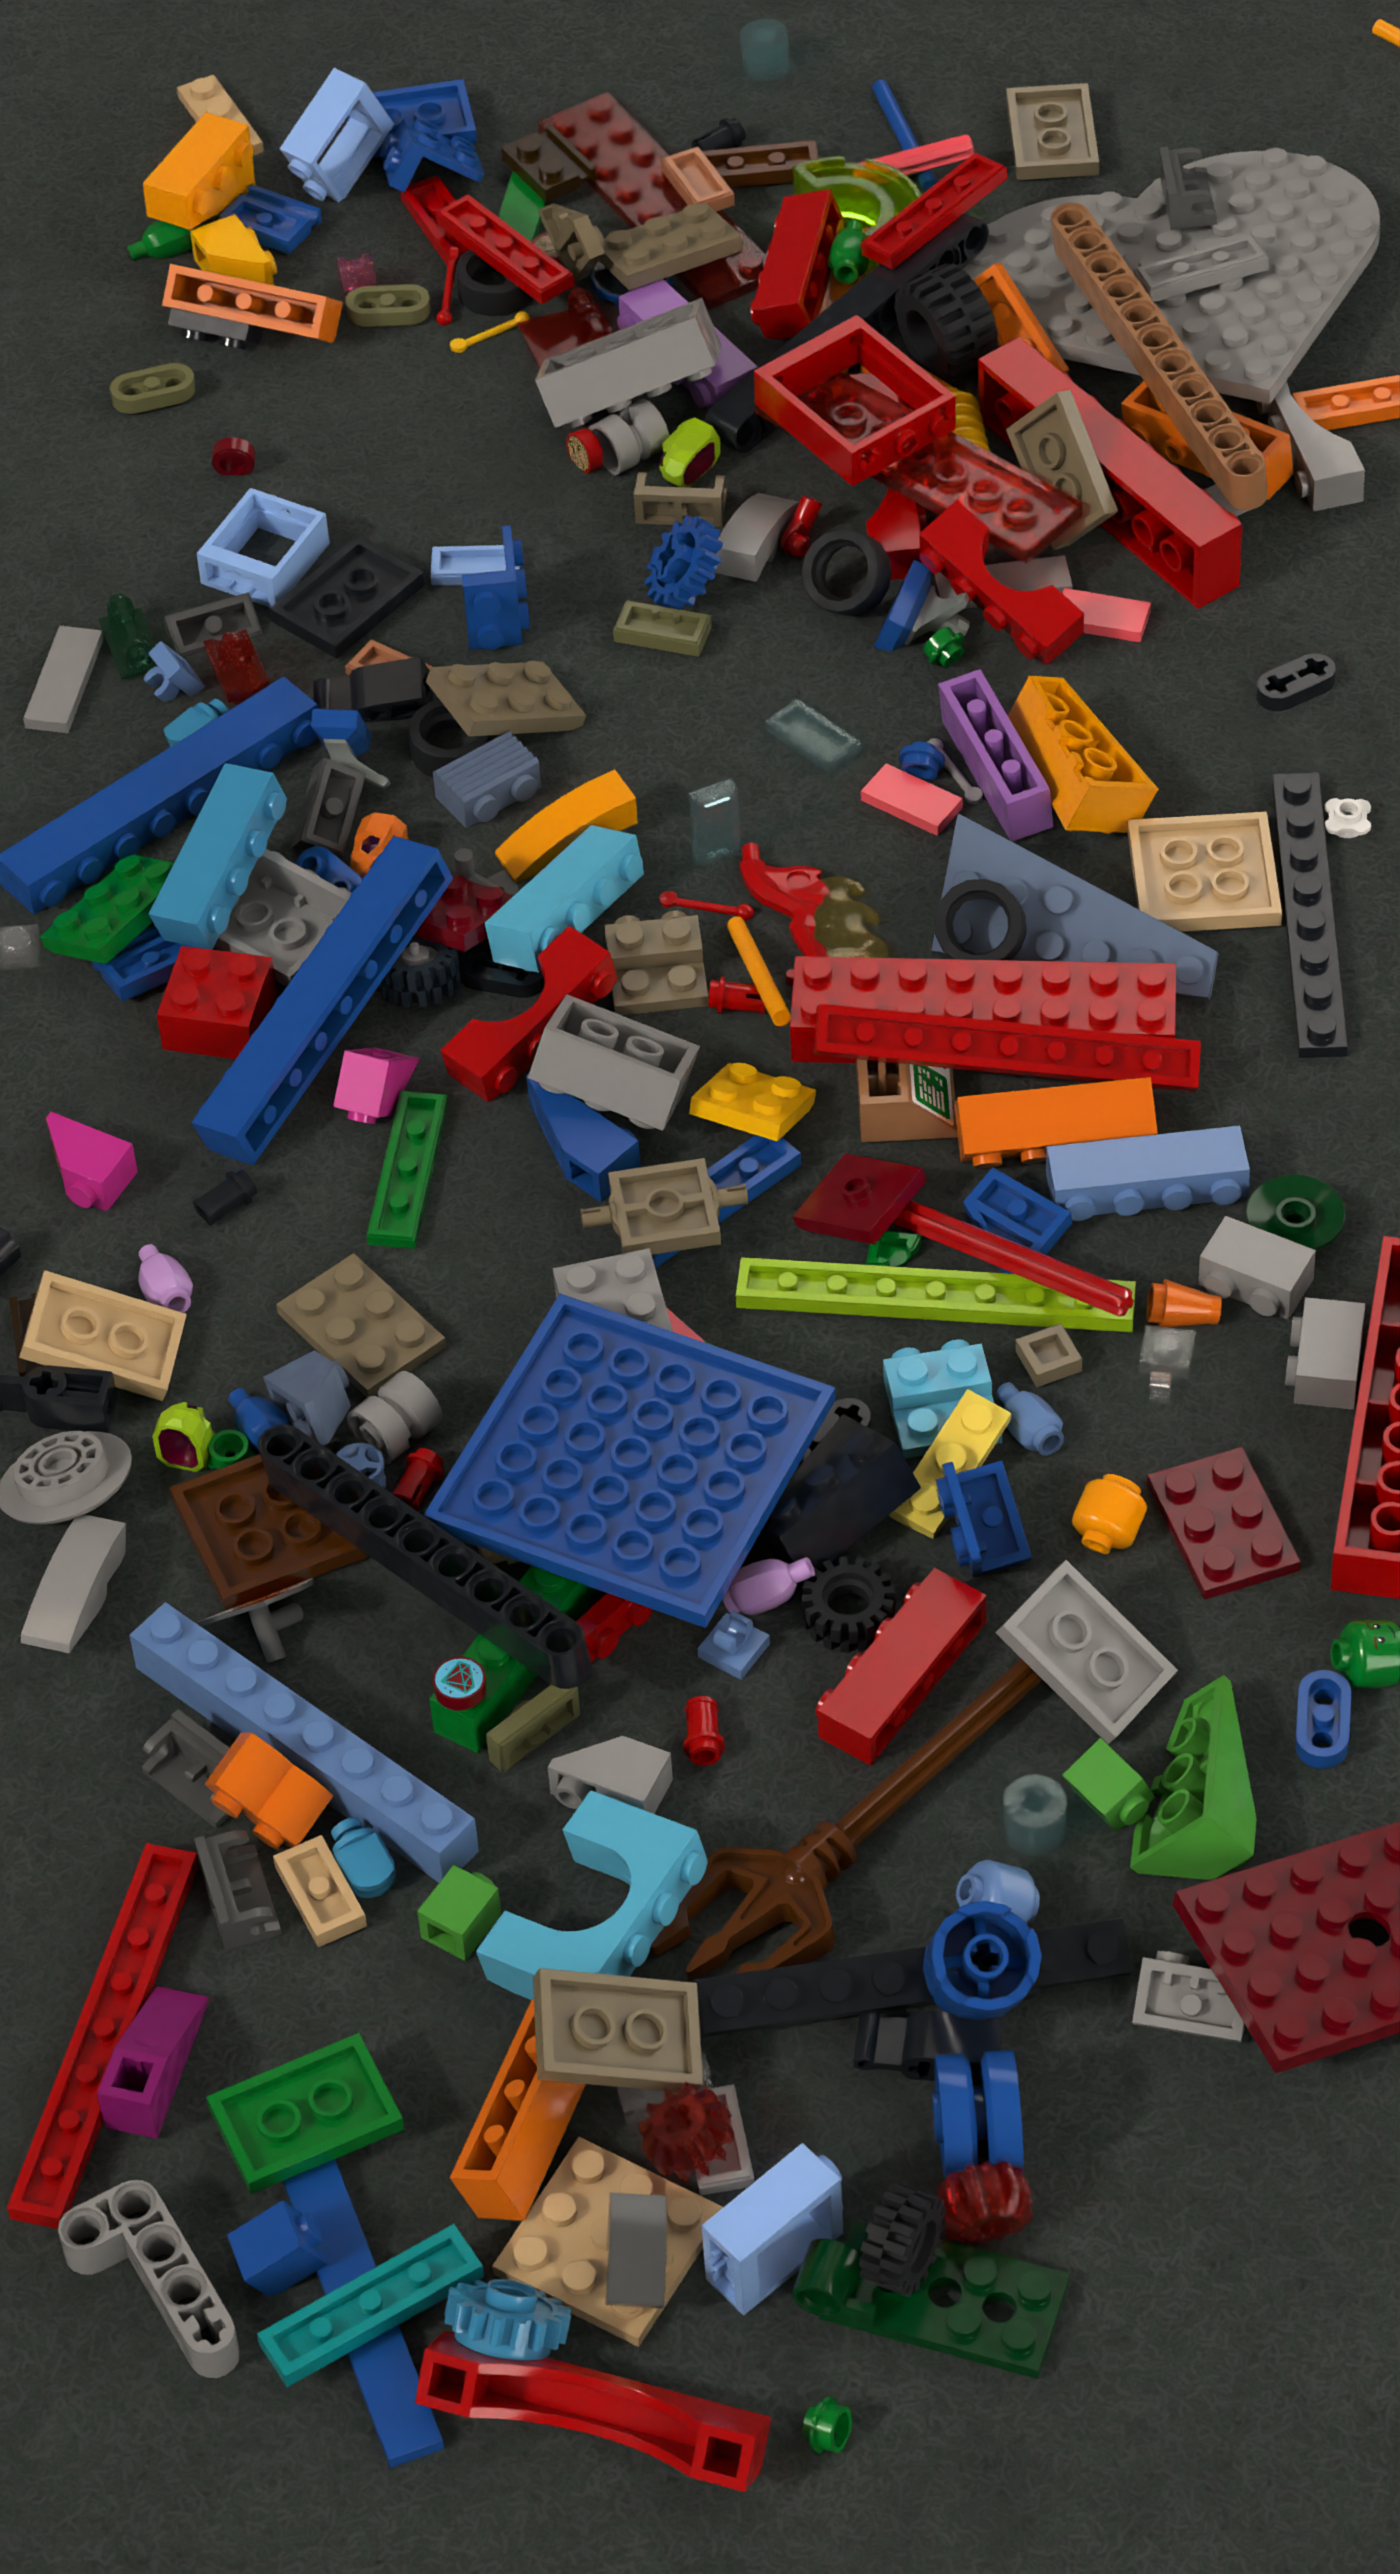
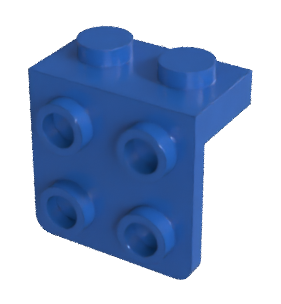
M403 117L395 135L389 134L380 151L389 186L401 192H405L422 157L477 182H481L485 174L478 154L474 151L475 146L459 136H453L452 139L440 135L436 126L419 118L413 122Z
M511 525L502 526L506 570L462 574L469 650L481 648L495 650L502 646L522 645L521 629H530L527 602L519 603L518 600L527 598L525 570L515 569V566H524L521 539L512 540Z
M952 1461L942 1464L943 1478L935 1480L937 1485L936 1491L944 1518L954 1516L957 1527L951 1528L950 1531L959 1567L969 1565L972 1577L1032 1561L1003 1461L956 1474Z

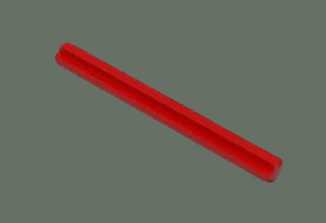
M913 1200L907 1204L892 1223L1118 1317L1125 1316L1128 1309L1133 1306L1134 1300L1132 1299V1291L1129 1288Z

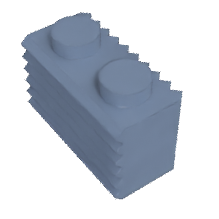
M511 731L433 771L435 797L466 829L479 821L488 822L492 820L500 810L516 801L524 802L529 800L541 788L540 766L537 757H534L531 751L528 752L526 746L523 747L521 741L518 742L516 736L513 737Z

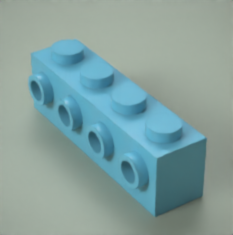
M593 825L588 827L485 922L493 962L539 973L541 967L537 956L569 925L582 933L644 875L637 836Z

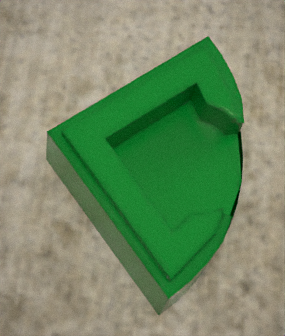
M885 1231L875 1245H869L866 1265L905 1266L917 1254L921 1245V1234Z

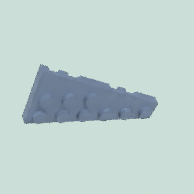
M957 814L942 898L952 887L966 880L987 879L1000 883L1018 899L1026 915L1027 928L1022 948L1012 959L1013 961L1176 964V994L1210 1000L1219 953L1216 950L965 816ZM975 898L964 903L956 912L953 921V933L957 942L964 949L974 953L989 952L997 948L1005 939L1008 930V918L1004 909L996 901L987 898ZM934 934L931 951L933 953L945 954Z

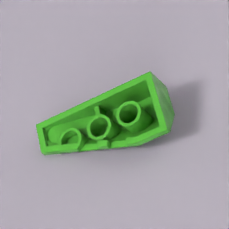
M1222 1675L1186 1698L1183 1702L1166 1747L1176 1758L1168 1765L1163 1775L1154 1778L1150 1788L1152 1793L1161 1795L1153 1819L1148 1814H1145L1137 1822L1134 1830L1130 1868L1137 1874L1214 1880L1231 1869L1242 1867L1254 1856L1256 1812L1231 1681Z

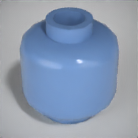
M983 1860L976 1863L960 1879L956 1889V1899L959 1903V1908L966 1904L981 1901L1005 1904L1012 1909L1011 1912L1021 1917L1027 1926L1034 1920L1039 1909V1891L1029 1872L1022 1868L993 1860Z

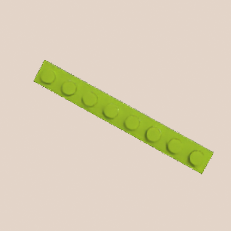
M741 1257L736 1290V1308L1052 1327L1061 1323L1064 1328L1132 1332L1136 1281L1109 1280L1132 1291V1299L1134 1300L1132 1308L1128 1309L1125 1316L1118 1317L1016 1274Z

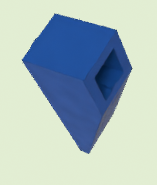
M528 1073L529 1104L565 1178L598 1201H604L611 1195L608 1172L641 1168L639 1140L630 1130L625 1127L616 1126L603 1117L598 1110L582 1103L572 1095L567 1093L556 1094L543 1089L539 1082L528 1078Z

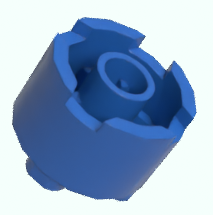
M981 1901L961 1906L956 1912L944 1919L926 1946L923 1972L927 1988L932 1994L934 2002L944 2012H951L958 2017L975 2020L1002 2017L1024 1999L1038 1978L1042 1954L1037 1934L1033 1928L1029 1929L1021 1917L1011 1912L1012 1909L1007 1905ZM977 1951L982 1952L984 1961L992 1962L993 1964L986 1972L980 1971L978 1965H974L971 1961Z

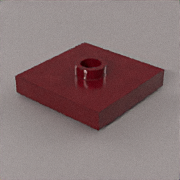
M845 1153L792 1217L796 1226L805 1231L875 1245L925 1184L927 1179L921 1167Z

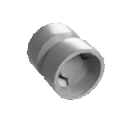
M640 399L619 410L618 415L612 414L589 427V430L596 435L601 444L604 456L602 465L614 476L636 466L640 461V457L646 460L662 452V443L669 437L668 428L662 415L646 399Z
M401 1371L379 1388L378 1397L369 1396L350 1411L347 1416V1423L357 1443H366L376 1447L381 1452L384 1465L392 1463L410 1448L408 1438L421 1439L442 1421L443 1416L438 1400L425 1383L414 1374Z

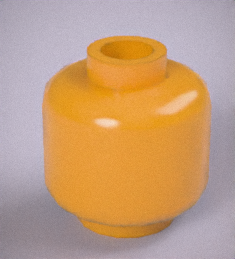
M1106 1474L1103 1479H1095L1086 1484L1072 1517V1524L1076 1531L1083 1536L1081 1542L1085 1547L1103 1554H1109L1111 1548L1125 1549L1133 1544L1147 1511L1146 1502L1140 1496V1487L1132 1481L1114 1474Z

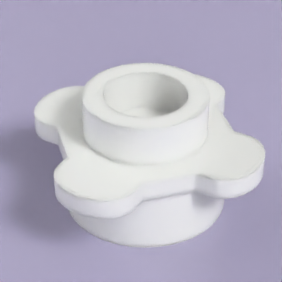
M1333 798L1326 802L1325 811L1329 813V819L1325 822L1327 832L1343 838H1353L1365 835L1370 831L1371 823L1367 820V814L1371 811V805L1368 801L1364 799L1340 800Z

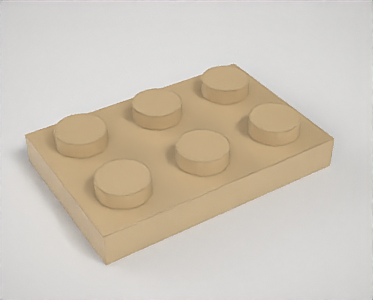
M44 1270L19 1358L45 1366L112 1371L115 1387L163 1401L168 1390L187 1314Z

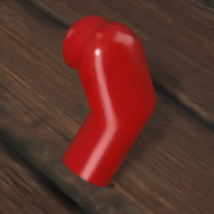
M802 495L791 521L780 538L781 548L786 555L791 553L796 558H802L811 547V541L808 536L823 504L819 500L808 495Z

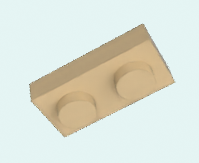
M322 1835L273 1856L275 1868L317 1947L367 1927L365 1913Z

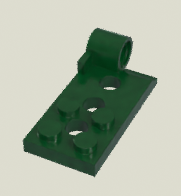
M853 2221L846 2243L821 2238L815 2239L809 2244L792 2292V2298L799 2307L819 2316L820 2320L1039 2379L1070 2283L1069 2273L942 2240L941 2247L936 2248L934 2254L937 2257L934 2265H929L928 2267L929 2275L925 2282L920 2281V2288L916 2293L912 2292L911 2296L907 2297L896 2292H884L875 2284L867 2282L861 2277L860 2271L862 2268L859 2267V2259L865 2252L860 2250L862 2241L868 2238L869 2233L865 2232L868 2223ZM939 2286H951L960 2293L961 2298L958 2303L951 2307H939L931 2302L929 2294ZM1001 2300L1010 2303L1016 2312L1008 2321L994 2322L985 2316L983 2310L989 2303Z

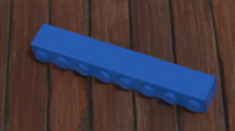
M285 677L280 678L0 853L1 886L32 914L38 913L47 906L54 907L58 905L65 895L83 883L90 884L99 878L102 871L131 854L135 855L140 847L156 837L162 838L167 836L175 825L189 816L199 815L225 763L257 770H270L276 767L284 756L295 749L311 745L317 737L311 727L312 709H318V704Z
M393 836L382 853L378 855L361 883L351 893L349 900L332 924L327 927L320 941L308 958L301 964L294 978L282 995L277 998L270 1012L258 1029L251 1035L246 1046L231 1067L227 1069L220 1083L205 1104L200 1107L198 1114L191 1122L208 1149L228 1158L254 1166L453 880V876L438 848Z

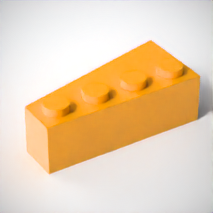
M1029 676L1010 710L1008 718L1050 788L1051 804L1065 830L1094 831L1105 834L1113 832L1128 833V820L1143 818L1158 788L1064 678Z

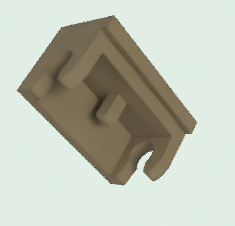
M638 472L636 487L634 488L636 524L673 525L675 521L683 523L685 516L689 515L693 518L698 516L714 524V527L723 526L727 488H724L726 475H716L714 489L649 486L646 485L648 473Z

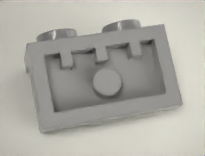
M1157 1951L1156 1959L1143 1957L1132 2019L1134 2025L1242 2043L1245 2023L1211 1968L1188 1965L1189 1956L1167 1951Z

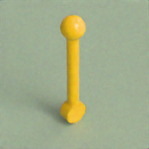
M524 311L518 312L514 319L468 339L456 338L452 340L450 348L455 353H461L471 345L517 326L527 327L531 321L530 315Z

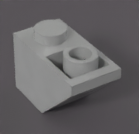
M620 1736L553 1758L548 1765L550 1794L555 1795L556 1799L563 1805L572 1809H578L590 1790L654 1814L673 1780L671 1753L634 1739Z

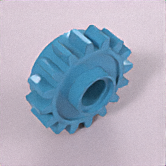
M497 2279L489 2281L487 2284L480 2280H474L473 2285L459 2282L457 2288L450 2287L444 2322L445 2324L453 2325L452 2331L455 2332L456 2340L473 2351L501 2359L532 2361L549 2356L551 2349L556 2350L559 2344L566 2343L571 2309L562 2306V2300L546 2298V2292L537 2291L534 2287L522 2282Z

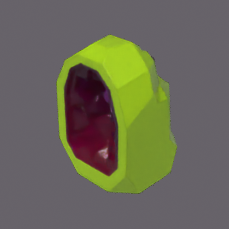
M695 417L684 421L662 443L664 454L661 457L659 468L666 481L678 487L689 488L716 463L721 453L720 437L713 426Z
M182 1402L172 1405L163 1411L157 1420L152 1436L156 1457L168 1467L199 1472L208 1468L206 1464L209 1458L208 1444L215 1435V1432L212 1430L210 1422L206 1420L203 1408H197L194 1405Z

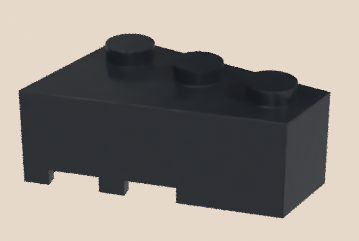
M843 1414L793 1474L760 1534L775 1559H780L790 1564L808 1557L813 1567L821 1571L823 1562L829 1559L831 1562L919 1491L921 1486L896 1442Z

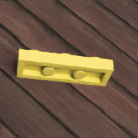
M967 1389L913 1472L921 1489L889 1514V1517L934 1539L948 1519L944 1518L936 1491L937 1485L935 1480L943 1478L942 1464L952 1461L956 1474L981 1467L1010 1423L1011 1412Z

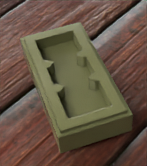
M626 600L613 629L614 642L699 657L712 628L711 615Z
M550 1685L533 1699L525 1700L518 1704L508 1718L486 1733L489 1761L501 1772L503 1770L506 1772L580 1715L578 1687L560 1689Z

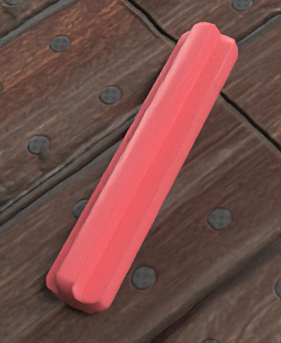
M964 134L856 163L853 165V175L858 187L871 186L964 161L974 154V147L970 136Z

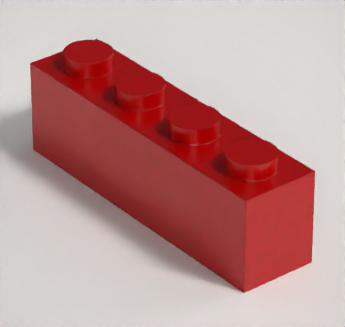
M831 189L785 196L783 199L780 213L775 218V230L772 241L767 246L763 271L759 274V286L755 300H752L750 305L752 320L755 325H759L764 337L767 339L780 340L792 338L819 315L831 272L827 264L830 247L837 233L842 230L845 221Z
M933 1568L922 1583H914L907 1592L903 1606L893 1618L887 1617L880 1624L875 1634L874 1642L864 1654L859 1652L852 1658L843 1680L835 1689L830 1688L821 1696L815 1711L818 1717L819 1738L871 1766L987 1623V1595L936 1568Z

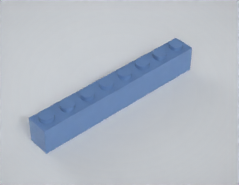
M168 1603L162 1604L129 1635L135 1665L139 1671L235 1739H237L240 1733H253L267 1742L293 1765L310 1775L333 1795L328 1805L347 1818H359L364 1828H373L375 1833H379L386 1846L438 1883H440L453 1865L462 1869L479 1852L474 1817Z

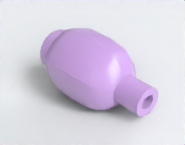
M152 1244L143 1246L139 1251L142 1263L138 1281L147 1302L185 1313L191 1305L190 1297L193 1290V1283L188 1273L175 1258L159 1253L156 1246Z
M808 1557L790 1564L780 1559H767L749 1564L739 1569L722 1600L730 1613L732 1611L742 1612L750 1616L761 1614L788 1601L794 1595L798 1582L815 1576L814 1567Z

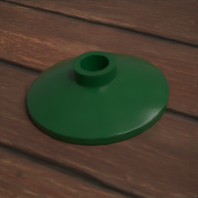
M1284 1175L1266 1181L1252 1193L1247 1204L1246 1219L1248 1225L1317 1251L1331 1244L1340 1235L1345 1223V1207L1339 1194L1325 1182L1304 1175ZM1296 1220L1300 1221L1301 1223L1295 1224L1290 1223V1221Z

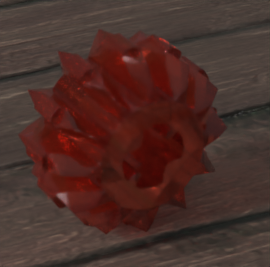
M685 2081L677 2095L672 2090L664 2087L663 2098L665 2100L660 2104L646 2102V2111L650 2118L638 2122L639 2132L644 2138L640 2142L643 2153L648 2160L654 2162L657 2170L665 2174L666 2177L675 2172L680 2179L688 2182L694 2169L697 2168L702 2174L709 2176L710 2166L708 2163L713 2159L727 2161V2153L723 2146L735 2141L734 2131L729 2125L732 2122V2115L725 2103L719 2101L714 2091L707 2087L697 2091L694 2085H690Z
M985 2161L982 2165L975 2167L967 2165L966 2170L950 2173L947 2176V2180L937 2186L938 2198L945 2202L943 2206L946 2207L947 2211L943 2218L946 2220L945 2231L947 2237L959 2240L962 2244L980 2241L984 2245L989 2240L998 2239L1002 2241L1003 2237L1008 2234L1019 2233L1022 2230V2226L1033 2219L1031 2208L1033 2203L1029 2182L1025 2179L1022 2168L1011 2166L1009 2162L1002 2161L992 2165Z

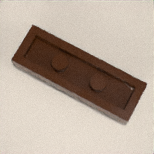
M815 140L702 151L730 188L820 179V163Z

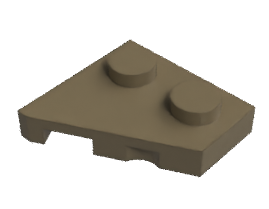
M551 204L539 209L540 218L562 266L574 274V282L586 278L605 254V243L599 228L592 226L587 214L557 204Z

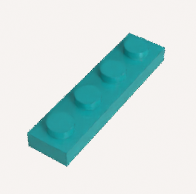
M455 2224L257 2333L259 2345L286 2387H289L446 2299L450 2287L457 2288L459 2282L472 2284L474 2280L483 2278V2265Z

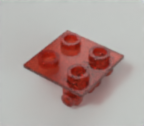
M580 287L572 289L567 299L568 310L517 323L539 369L545 359L613 333L597 302L593 303L592 296L588 290Z

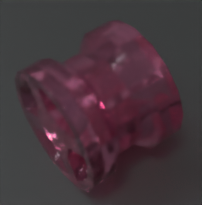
M369 252L362 253L358 259L348 260L346 257L336 258L338 280L344 300L356 288L377 286L374 266Z

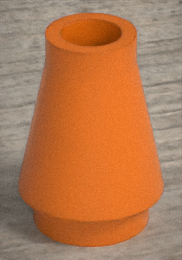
M1164 1279L1163 1284L1151 1283L1146 1319L1147 1322L1159 1323V1329L1203 1324L1218 1325L1222 1299L1219 1295H1211Z

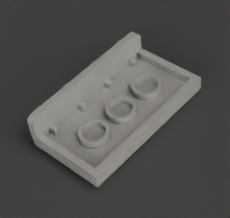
M266 849L264 854L258 858L248 878L247 888L239 896L229 916L228 926L220 934L214 947L220 951L272 957L275 979L287 987L300 969L301 964L308 958L320 941L327 927L332 924L349 900L351 892L344 887H337L327 882L310 869H303L286 860L280 853L276 851L271 852Z

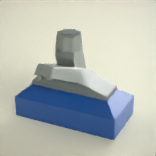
M914 560L897 592L874 647L891 652L904 644L909 645L914 639L929 631L937 632L944 627H950L955 634L962 633L965 636L970 627V621L957 613L966 608L970 600L969 596L965 592L950 598H939L936 594L935 586H931L930 570L924 564Z
M312 709L311 727L324 748L328 750L331 760L366 773L365 781L385 790L391 784L388 778L379 775L356 758L369 750L371 742V732L359 712L355 710Z

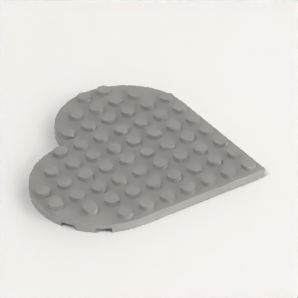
M1270 148L1265 151L1235 152L1204 158L1183 166L1186 169L1193 167L1207 169L1208 182L1214 209L1217 214V225L1171 230L1161 186V178H1158L1138 198L1121 196L1116 192H1104L1100 195H1077L1055 198L1013 211L988 224L989 238L985 248L977 257L961 269L967 272L974 280L994 263H1002L1063 359L1140 375L1057 257L1054 250L1050 217L1052 211L1057 206L1069 202L1084 205L1133 274V269L1136 267L1252 235L1269 257V270L1154 303L1218 393L1270 404L1374 256L1380 239V214L1374 196L1363 182L1343 168L1326 162L1320 156L1289 153L1281 148Z

